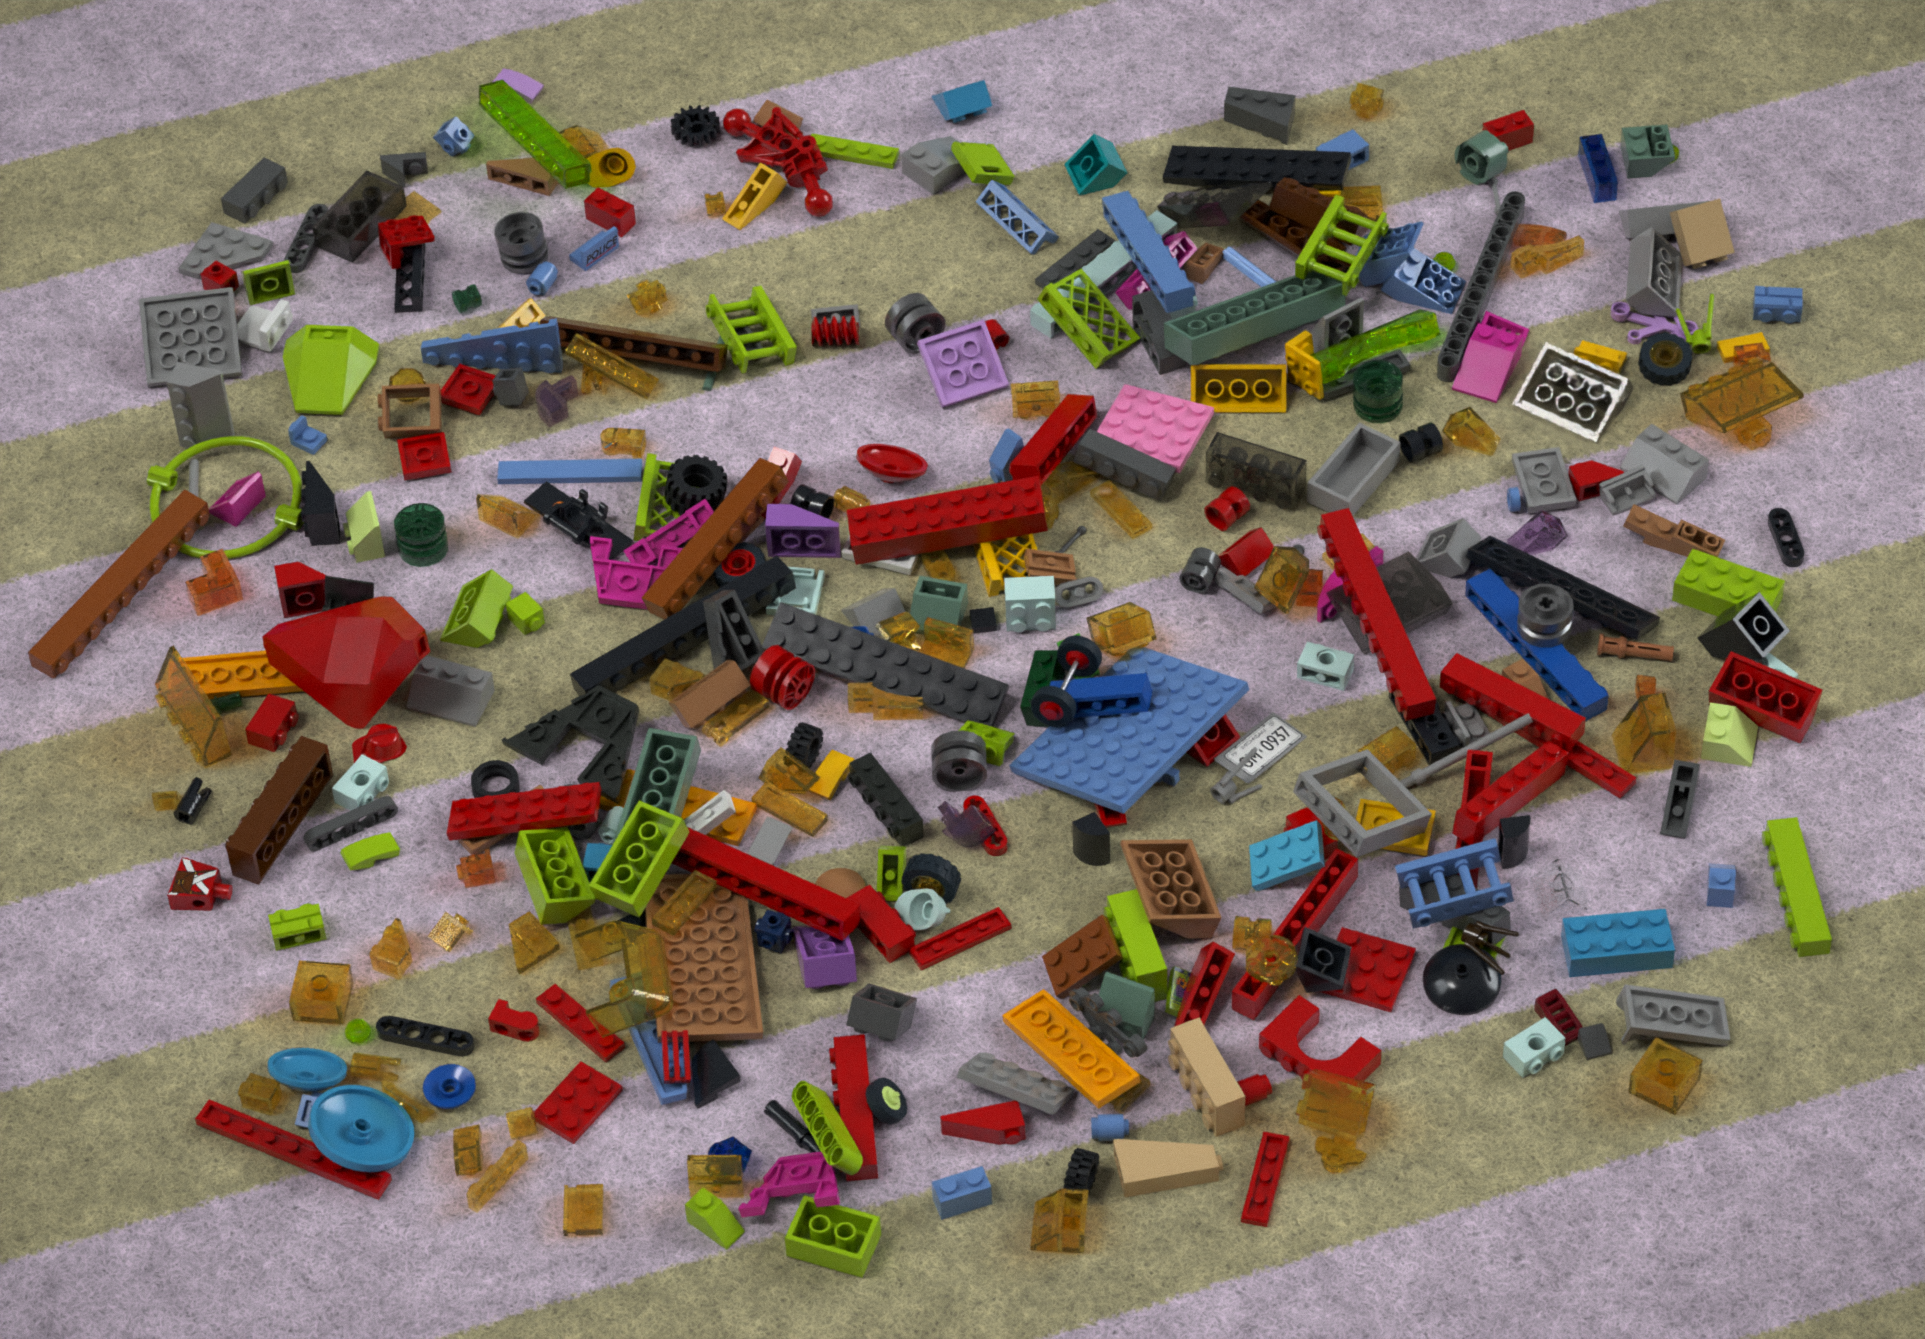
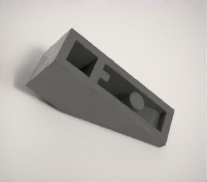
M1674 760L1660 834L1686 838L1699 780L1700 764Z

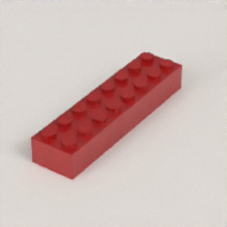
M1039 476L847 510L850 542L856 565L1048 531Z

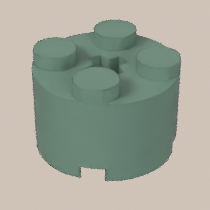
M1483 130L1457 146L1454 157L1456 164L1459 163L1462 168L1460 170L1461 175L1473 184L1479 185L1489 181L1506 169L1509 150L1504 142H1500L1493 134Z

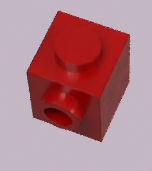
M217 260L200 273L204 290L232 287L234 292L239 288L237 272Z

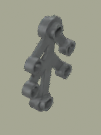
M1082 987L1072 989L1069 992V1003L1072 1008L1082 1012L1090 1025L1089 1030L1099 1039L1105 1036L1108 1041L1106 1045L1117 1055L1121 1054L1123 1050L1115 1037L1124 1044L1123 1049L1131 1058L1139 1057L1147 1051V1045L1139 1035L1133 1034L1131 1037H1128L1116 1027V1025L1122 1022V1017L1116 1009L1097 1011L1104 1006L1102 998L1097 993L1090 995Z

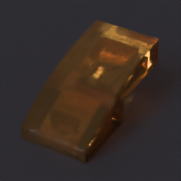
M1519 224L1513 242L1515 246L1519 247L1537 246L1540 252H1556L1562 250L1567 233L1543 225Z

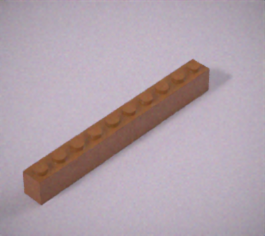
M184 489L28 651L31 666L53 679L59 673H64L69 664L83 653L85 647L99 636L101 630L107 624L113 622L119 611L123 607H127L132 598L146 587L147 582L162 570L163 565L170 558L175 557L184 543L189 542L194 533L208 522L210 517L208 503Z

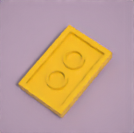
M1360 798L1356 821L1367 831L1404 816L1391 803ZM1427 809L1431 813V817L1424 833L1380 849L1427 856L1436 810Z

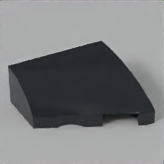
M714 1039L705 1044L692 1058L694 1097L697 1109L718 1099L719 1092L740 1082L739 1073Z

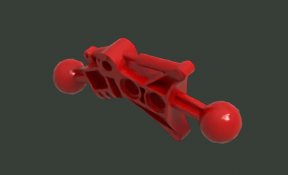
M779 107L772 109L771 118L762 128L751 122L750 115L744 109L734 108L725 114L723 127L729 135L739 137L745 134L753 138L748 145L736 151L740 162H754L758 164L761 162L771 167H783L785 178L790 186L795 188L805 186L807 190L805 209L808 213L815 217H822L831 211L833 198L827 190L820 188L818 180H821L819 175L827 172L828 167L826 162L823 161L822 153L813 136H803V132L782 113ZM786 129H787L793 136L787 134V133H786Z

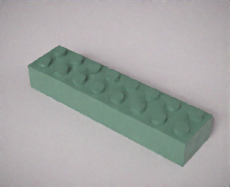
M1315 271L1308 272L1304 280L1294 275L1164 323L1165 348L1190 365H1199L1206 360L1218 358L1225 353L1240 350L1244 346L1259 343L1263 339L1278 336L1279 333L1297 329L1298 326L1316 322L1317 319L1345 306L1342 282Z

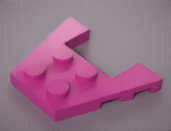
M590 536L599 603L647 610L642 596L683 548L662 545L658 564L654 566L609 560L612 539Z
M822 1152L780 1157L763 1177V1185L760 1188H754L749 1194L751 1198L747 1204L742 1203L738 1210L742 1218L764 1215L771 1197H790L793 1194L815 1193L814 1202L816 1207L839 1205L840 1198L835 1169L827 1163Z

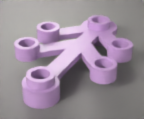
M1622 301L1615 302L1611 306V317L1615 321L1623 322L1628 320L1649 326L1639 330H1630L1628 332V342L1631 344H1639L1642 338L1664 331L1676 334L1686 342V336L1678 316H1667L1675 321L1676 324L1669 323L1665 316L1652 315L1653 318L1630 312V306ZM1685 320L1690 334L1693 335V332L1699 329L1697 324L1693 321Z

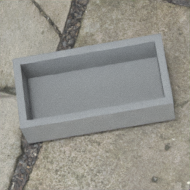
M1359 423L1309 480L1307 485V502L1329 513L1349 508L1352 516H1354L1400 462L1401 442Z

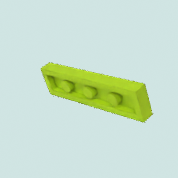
M811 134L816 139L822 157L893 169L899 156V148Z

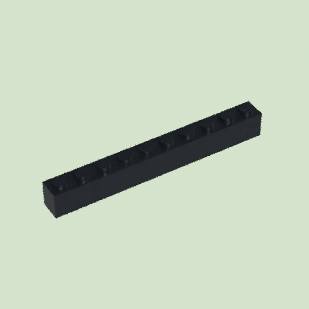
M778 556L771 558L570 673L574 690L579 696H583L598 685L614 693L623 689L625 686L709 639L703 601L722 590H735L747 616L769 605L776 598L782 597L796 589L793 572Z

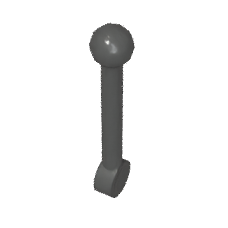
M1079 526L1074 536L1059 551L1055 552L1064 553L1080 535L1086 533V527Z

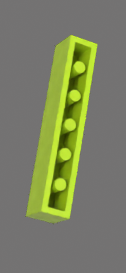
M1798 818L1767 820L1766 830L1762 831V843L1764 847L1768 846V864L1770 867L1773 866L1775 870L1773 872V882L1775 887L1780 888L1779 904L1780 907H1785L1786 910L1784 913L1786 928H1791L1792 931L1790 933L1792 949H1797L1798 957L1830 954L1832 938Z

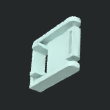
M789 567L793 572L796 589L782 597L776 598L775 601L767 605V615H775L780 602L790 606L803 607L799 609L816 615L825 571L819 570L817 580H814L815 569Z

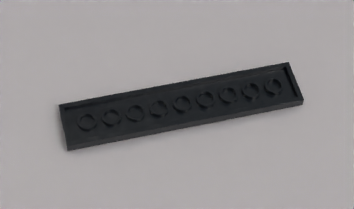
M780 602L762 644L764 650L773 645H779L794 654V657L803 659L818 670L964 723L969 720L993 727L1009 689V685L782 602Z

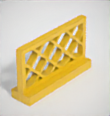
M1033 534L1020 536L1028 541L1025 546L1014 541L1017 537L1000 539V541L1005 543L1002 547L993 544L992 541L973 544L988 597L997 596L999 591L1005 590L1003 576L1006 573L1014 578L1026 577L1028 573H1026L1025 561L1020 559V557L1029 547L1030 549L1037 550ZM1011 546L1019 550V552L1013 555L1006 551V549ZM1001 555L1010 560V562L1005 565L997 561V559ZM1017 564L1023 567L1024 571L1019 573L1011 567Z

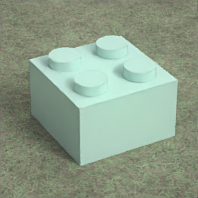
M1054 576L1004 578L1007 632L1014 631L1020 633L1029 630L1048 631L1056 629Z

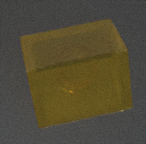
M477 494L476 497L479 520L517 539L521 537L540 515L502 495Z

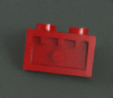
M412 215L404 219H389L386 222L378 223L379 246L391 269L401 268L400 259L403 258L402 247L435 241V236L423 216Z

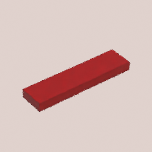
M997 907L908 948V951L922 971L1012 929L1011 923L1002 910Z
M1263 1131L1241 1215V1223L1262 1227L1268 1226L1290 1136Z

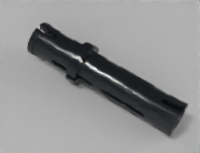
M776 1100L770 1101L765 1106L764 1113L791 1135L800 1148H805L810 1153L821 1152L809 1129L803 1126Z

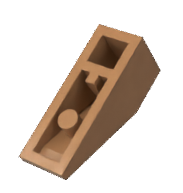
M540 157L493 160L486 163L489 180L547 196L552 194L561 180L560 163Z

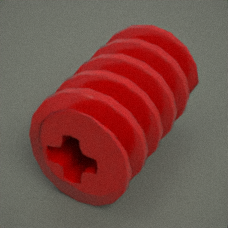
M826 316L823 317L821 323L818 322L817 317H814L811 324L812 346L815 340H817L819 346H822L825 339L828 346H832L834 339L838 346H841L843 339H845L847 345H851L852 339L859 345V322H856L854 316H851L849 322L846 321L845 316H842L840 323L837 322L835 316L832 317L831 323H828Z

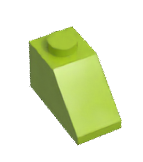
M880 846L878 849L877 891L883 894L886 901H897L903 894L904 885L901 881L906 868V847Z
M703 1187L685 1204L687 1222L726 1250L745 1233V1230L724 1202Z

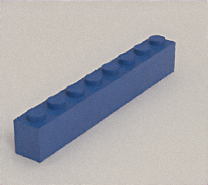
M1488 569L1466 581L1465 596L1571 711L1585 717V721L1607 710L1609 698L1607 690L1593 679L1592 674L1578 663L1577 658L1570 654L1563 644L1554 647H1537L1521 638L1517 631L1519 597L1516 592L1511 591L1505 585L1501 576H1497L1491 569Z

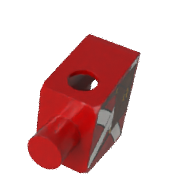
M182 857L167 894L170 909L211 911L216 898L231 899L233 887L230 884L222 883L220 870L217 867Z

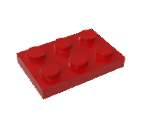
M580 1061L531 1114L532 1120L574 1144L623 1091L622 1085Z

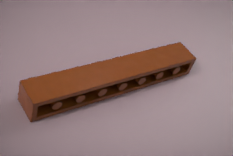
M762 458L756 461L642 596V600L651 614L666 619L683 609L751 526L755 524L756 520L767 509V504H771L785 488L789 481L781 466Z

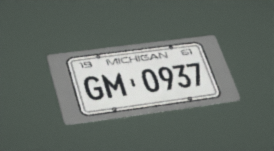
M1272 712L1219 754L1215 761L1231 772L1256 747L1257 752L1236 774L1244 782L1250 783L1307 736Z

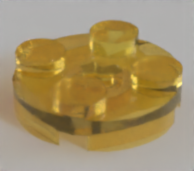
M1270 935V938L1262 940V937L1256 938L1246 949V971L1259 981L1270 983L1273 986L1281 985L1284 980L1290 978L1296 971L1298 956L1295 946L1291 941L1279 935ZM1273 956L1276 957V961H1275V962H1269V961H1267V959H1266V957H1268V958H1272Z

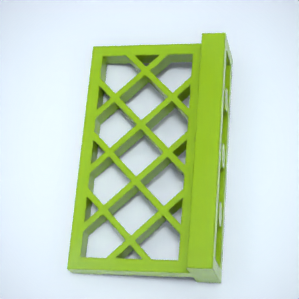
M1082 268L1055 284H1048L1037 298L1095 369H1098L1105 361L1140 340L1138 334ZM1080 278L1085 284V288L1074 286V280ZM1058 289L1069 291L1068 298L1063 297ZM1073 292L1083 294L1084 302L1074 300ZM1089 296L1097 298L1100 306L1090 304ZM1072 307L1084 308L1083 315H1079ZM1088 310L1099 312V319L1088 317ZM1104 314L1111 315L1114 323L1103 321ZM1087 323L1097 325L1098 333L1093 332ZM1103 327L1114 330V337L1103 335ZM1119 331L1126 333L1130 339L1128 341L1119 339ZM1102 341L1113 343V350L1109 351Z
M647 453L633 541H639L643 537H648L657 530L650 529V526L657 522L663 527L668 523L664 518L672 515L676 519L680 516L677 511L674 512L670 509L671 505H667L666 498L657 491V489L666 486L667 478H664L659 473V469L669 470L672 462L656 460L657 454ZM662 504L667 510L658 514L654 507Z

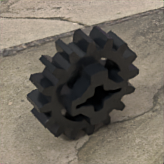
M689 105V110L681 108V114L674 113V119H671V134L674 135L676 141L681 140L682 145L688 142L690 147H693L694 143L702 146L704 141L709 144L710 138L716 139V133H720L719 117H716L715 111L710 112L709 107L701 109V105H698L697 108L693 109Z

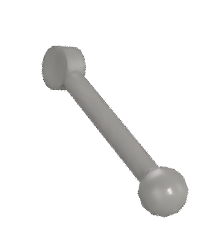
M1493 177L1489 180V184L1492 186L1496 207L1494 213L1498 214L1501 207L1496 186L1498 180Z

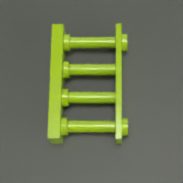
M1335 195L1295 262V277L1304 280L1308 272L1315 271L1341 281L1342 294L1347 296L1350 289L1356 287L1359 274L1381 236L1385 237L1389 228L1387 213L1382 212L1377 222L1346 211V208H1344V197ZM1346 220L1372 231L1367 239L1338 229L1336 225L1338 221ZM1336 237L1362 248L1357 256L1328 246L1326 242L1328 238ZM1325 254L1352 265L1347 273L1316 262V258L1318 255Z
M762 286L753 287L749 300L720 305L714 294L709 295L708 305L705 307L706 315L712 320L725 345H728L733 363L738 366L742 374L747 372L748 360L777 355L785 366L794 363L797 346ZM750 309L754 311L755 316L729 320L725 313ZM759 324L765 331L737 335L734 329ZM768 340L772 342L773 347L746 351L743 344Z

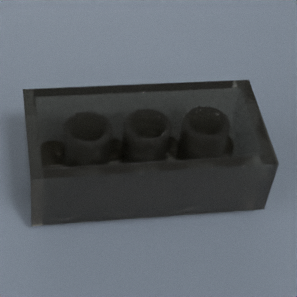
M366 171L312 226L315 246L353 263L379 236L378 223L395 219L407 207L404 186Z
M1217 432L1206 450L1205 483L1210 484L1214 488L1227 489L1230 486L1237 487L1246 496L1254 498L1258 502H1267L1281 509L1295 511L1306 492L1307 460Z

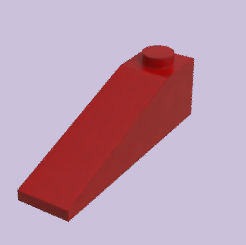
M1214 941L1201 948L1191 971L1174 1027L1196 1018H1200L1203 1025H1205L1235 953Z

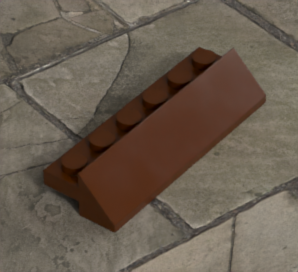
M1244 199L1230 206L1229 210L1240 222L1297 259L1314 232V229L1268 209L1269 205L1259 199L1253 202ZM1328 238L1326 245L1346 252L1347 247L1333 238ZM1325 254L1318 255L1316 258V262L1347 273L1352 265Z

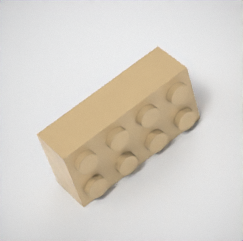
M1200 1018L1170 1028V1040H1168L1170 1055L1168 1056L1169 1064L1173 1071L1177 1070L1179 1072V1080L1183 1089L1190 1091L1191 1102L1194 1108L1201 1110L1203 1114L1202 1120L1206 1129H1211L1214 1135L1218 1137L1245 1126V1095Z

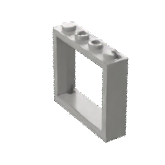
M1368 749L1299 773L1293 790L1294 794L1356 857L1424 833L1431 817V813ZM1361 773L1404 817L1366 831L1323 785Z

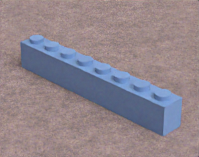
M1128 191L1103 197L1102 206L1105 220L1166 313L1194 306L1193 296L1196 295L1193 283L1188 282L1185 271L1180 270L1177 259L1172 258L1169 247L1164 246L1161 235L1156 234L1153 223L1148 222L1144 210H1140L1137 199H1133Z

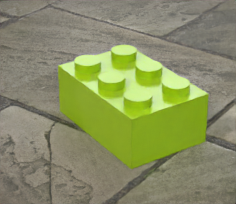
M804 1195L785 1236L786 1256L863 1278L881 1237L880 1217L841 1205L816 1207L814 1198Z

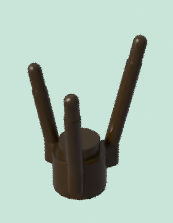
M1476 921L1475 925L1469 923L1461 937L1464 946L1471 949L1498 973L1504 975L1505 971L1477 947L1483 948L1485 946L1506 958H1510V953L1487 941L1489 935L1485 931L1518 937L1519 933L1485 925L1479 921Z

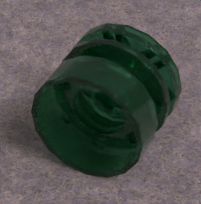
M1371 360L1357 368L1353 374V408L1356 414L1367 422L1378 424L1390 422L1399 416L1403 409V375L1395 364L1386 360Z
M416 503L404 507L397 513L394 519V530L398 553L401 559L407 564L416 567H427L440 562L449 550L445 519L441 510L431 504Z

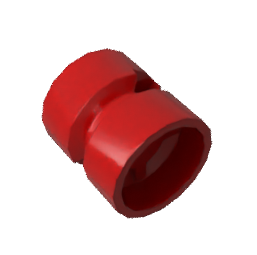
M1230 486L1218 498H1215L1206 505L1204 513L1210 524L1220 531H1226L1237 519H1240L1250 510V503L1240 489Z

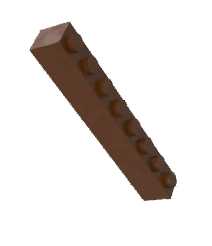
M552 316L540 320V324L549 323L550 319L557 318L562 347L715 372L726 368L728 345Z

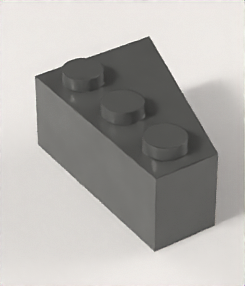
M1228 86L1224 101V121L1247 130L1258 131L1262 133V136L1281 140V143L1287 145L1295 116L1296 95Z

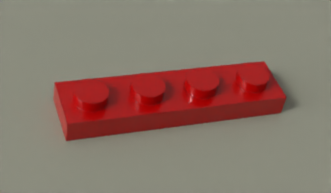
M557 984L552 985L536 998V1004L605 1063L625 1048L624 1041Z

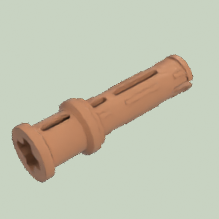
M1603 633L1599 635L1597 649L1598 656L1610 654L1617 655L1618 658L1622 659V657L1624 658L1627 655L1672 662L1674 646L1627 641L1625 636L1620 638L1606 637Z

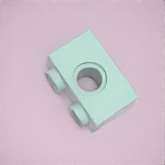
M1307 642L1297 663V678L1344 691L1354 670V654L1325 647L1321 644Z
M361 755L332 787L335 803L351 811L372 802L375 796L380 791L383 792L388 786L387 767Z
M1545 1017L1504 1042L1503 1058L1522 1078L1530 1073L1536 1074L1549 1061L1552 1060L1554 1062L1561 1058L1564 1053L1565 1037Z

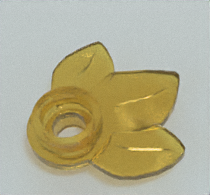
M1340 1133L1333 1139L1319 1136L1315 1142V1151L1321 1155L1324 1169L1332 1173L1343 1171L1347 1165H1359L1367 1157L1365 1152L1355 1149L1356 1138L1349 1133Z

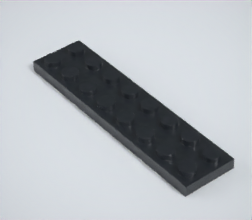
M1172 145L1163 174V182L1183 185L1275 188L1285 177L1295 179L1300 185L1307 188L1343 191L1352 158L1351 152Z
M1488 536L1468 548L1466 558L1473 560L1474 564L1487 567L1501 577H1508L1519 586L1529 588L1537 584H1552L1563 588L1573 599V609L1578 611L1580 615L1586 618H1593L1601 622L1602 626L1622 632L1629 639L1637 640L1658 626L1659 616L1495 537Z

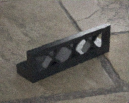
M425 243L402 247V249H413V254L409 257L403 254V258L400 259L401 268H396L395 313L423 312ZM407 264L412 265V271L408 274L401 270ZM409 280L412 286L405 290L401 285ZM408 297L412 300V305H400V302Z

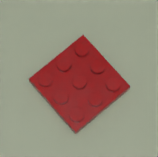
M1342 927L1336 940L1352 947L1344 985L1341 990L1321 991V993L1391 1013L1416 954V948Z

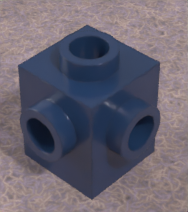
M767 909L763 918H759L755 925L758 946L782 954L787 943L791 942L794 934V929L791 926V917L786 916L784 913Z

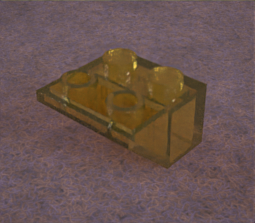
M1061 1188L1035 1202L1030 1250L1085 1253L1089 1211L1088 1190Z

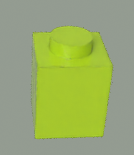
M526 591L506 603L508 619L524 635L537 631L545 624L543 608Z

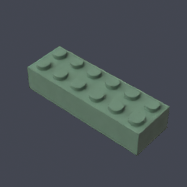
M648 728L614 842L639 800L681 818L701 753L697 736Z

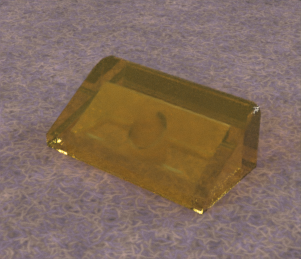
M386 1080L381 1082L383 1093L395 1099L418 1122L423 1123L434 1113L435 1110L397 1084Z

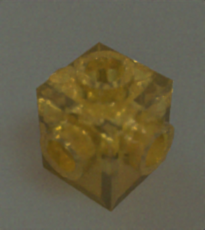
M1358 83L1356 90L1350 96V109L1356 110L1357 116L1369 119L1370 115L1377 116L1384 105V99H1382L1384 90Z
M647 278L637 283V289L627 294L638 315L648 311L653 314L663 308L662 303L668 301L666 289L658 279L649 282Z

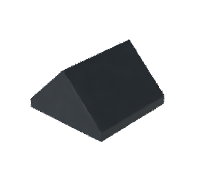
M1304 927L1294 970L1306 993L1341 990L1344 985L1352 947Z

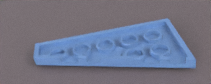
M557 318L550 319L549 323L539 325L538 322L529 323L528 327L509 326L482 331L481 335L472 336L468 333L462 334V337L458 339L444 337L422 341L421 345L423 363L430 365L442 364L457 367L459 364L476 368H522L525 372L543 371L546 373H562L563 369Z
M651 970L610 980V989L661 1105L686 1099L687 1083L664 1084L662 1044L658 1043ZM668 1042L669 1076L674 1077L672 1042ZM678 1042L680 1077H684L682 1042Z

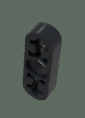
M1774 508L1768 514L1767 523L1780 558L1786 566L1798 567L1803 563L1805 552L1791 515L1783 508ZM1775 518H1779L1780 520L1783 521V524H1782L1781 527H1780L1779 520H1778V519H1775ZM1782 535H1788L1792 538V540L1783 541L1779 537ZM1791 548H1792V553H1793V555H1794V556H1797V557H1794V558H1793L1792 555H1789V551H1790Z

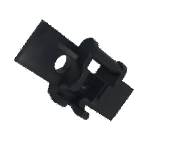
M546 481L524 500V504L543 516L544 523L547 525L551 524L572 538V542L576 545L580 544L591 549L590 536H593L591 534L593 531H600L602 533L601 538L612 539L609 560L615 559L633 543L631 538L605 521L608 514V506L601 502L598 506L599 510L588 504V492L584 489L579 490V497L576 499L573 496L569 497Z

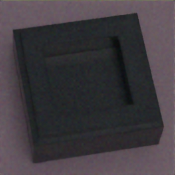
M994 607L969 610L973 634L997 631Z

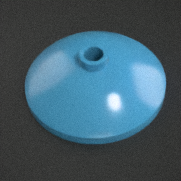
M292 1048L273 1054L268 1060L267 1070L280 1084L296 1091L309 1093L331 1088L340 1083L346 1077L347 1065L339 1056L324 1050Z

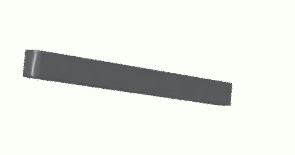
M1509 192L1504 197L1441 348L1437 361V377L1443 382H1453L1456 378L1469 340L1478 323L1480 324L1521 225L1525 210V196L1520 192Z

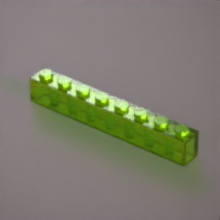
M503 79L479 85V106L565 189L590 183L592 168L589 160L584 158L567 139L561 136L545 118L539 115Z

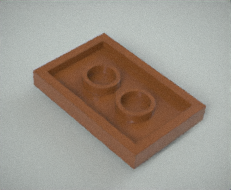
M1103 914L1042 956L1055 995L1060 999L1066 998L1072 989L1082 987L1123 958L1109 919Z

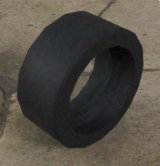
M492 760L482 763L474 770L471 776L474 798L520 792L518 773L514 766L505 761ZM492 776H502L510 780V784L500 791L490 792L481 788V783Z

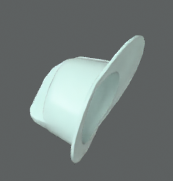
M927 888L904 892L898 898L894 907L900 914L901 920L906 925L909 924L914 931L935 928L943 922L945 915L950 913V909L946 907L944 899L937 895L933 889Z

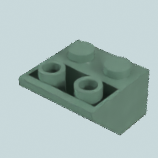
M1668 124L1622 128L1620 148L1627 179L1652 177L1675 160Z
M919 576L913 593L908 631L956 640L968 605L967 584Z

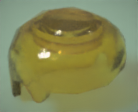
M400 368L397 373L389 378V386L426 384L422 373L414 368ZM421 397L396 399L402 403L409 404L418 401Z

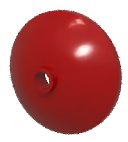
M867 444L859 447L856 453V459L860 465L871 475L885 483L906 482L917 479L926 473L928 467L926 460L917 453L894 445Z

